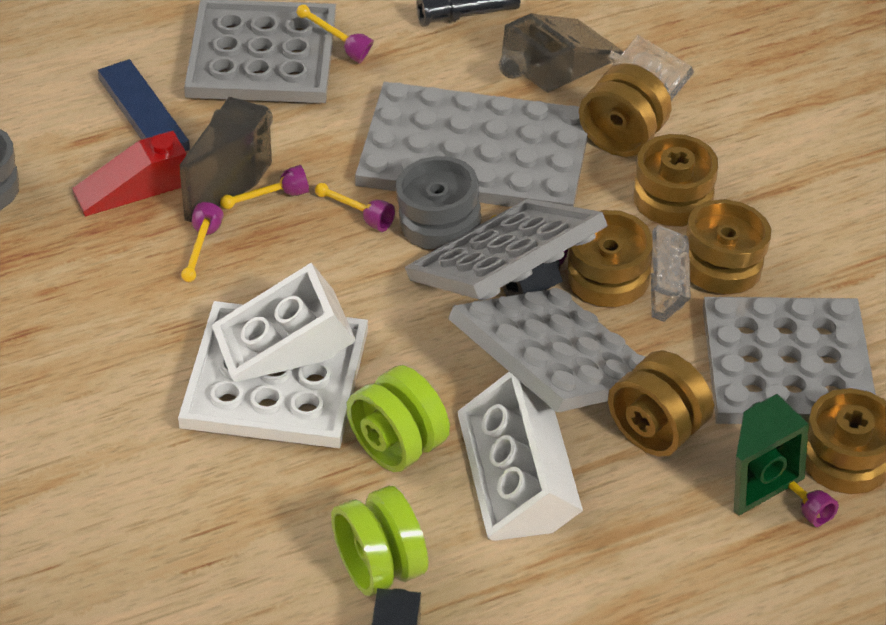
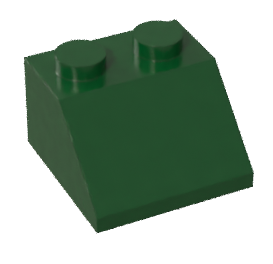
M778 394L762 402L754 403L743 413L735 469L734 512L738 516L788 489L791 482L795 481L798 483L805 479L809 423Z

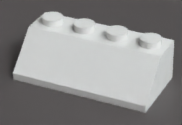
M510 372L506 373L457 411L489 539L497 541L550 534L583 511L555 411Z

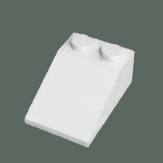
M312 263L212 324L228 371L234 382L323 362L356 341L334 289Z

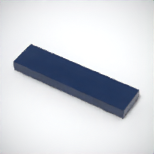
M130 59L98 69L99 80L141 139L174 131L184 150H190L189 139Z

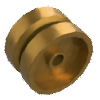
M622 63L612 66L600 78L596 86L581 100L578 113L580 124L585 133H587V137L593 143L611 155L629 157L638 155L643 144L654 138V135L661 130L669 120L672 105L666 87L652 72L639 65Z
M684 134L657 136L644 143L638 152L634 183V204L639 212L649 220L665 226H686L690 213L697 205L714 200V185L718 174L717 155L702 140Z
M720 199L709 200L697 205L689 215L686 236L680 254L679 265L683 274L693 284L710 292L736 294L753 288L761 277L764 256L767 254L771 240V227L766 217L755 208L742 202Z
M601 210L600 212H603L608 226L596 232V238L592 241L569 248L567 281L572 291L578 297L599 307H619L631 304L642 297L650 285L653 235L647 224L635 215L618 210Z
M665 350L651 352L632 371L616 382L609 390L608 395L611 416L619 430L632 444L644 452L658 457L670 456L690 438V435L697 432L712 418L715 406L712 392L697 369L679 355Z
M854 388L833 390L820 396L811 407L808 422L806 472L818 484L839 493L850 495L868 493L882 486L886 480V400L869 391Z

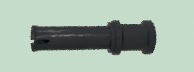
M417 0L416 8L418 20L421 26L425 27L429 26L430 22L448 20L449 23H453L466 15L519 9L521 0Z

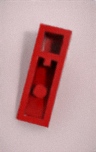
M174 131L139 140L74 186L72 193L86 217L189 186L187 153Z

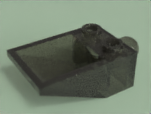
M530 13L505 24L499 69L509 79H517L524 75L545 92L549 93L623 58L624 51L578 19Z
M228 97L223 106L215 110L210 124L179 165L185 221L192 222V214L198 203L209 202L219 207L221 206L220 200L224 195H231L232 197L240 195L259 183L272 164L270 127L273 123V115L268 107Z

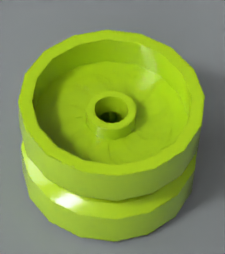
M404 365L392 367L380 375L374 384L365 385L353 393L346 402L348 420L360 445L375 462L391 472H402L415 463L422 453L431 452L445 442L450 434L448 415L437 392L417 371Z
M388 485L369 493L365 504L360 500L353 499L333 508L331 524L336 545L348 574L356 587L364 595H375L377 588L390 589L394 577L399 581L407 582L426 573L428 570V553L419 522L410 504L395 486Z

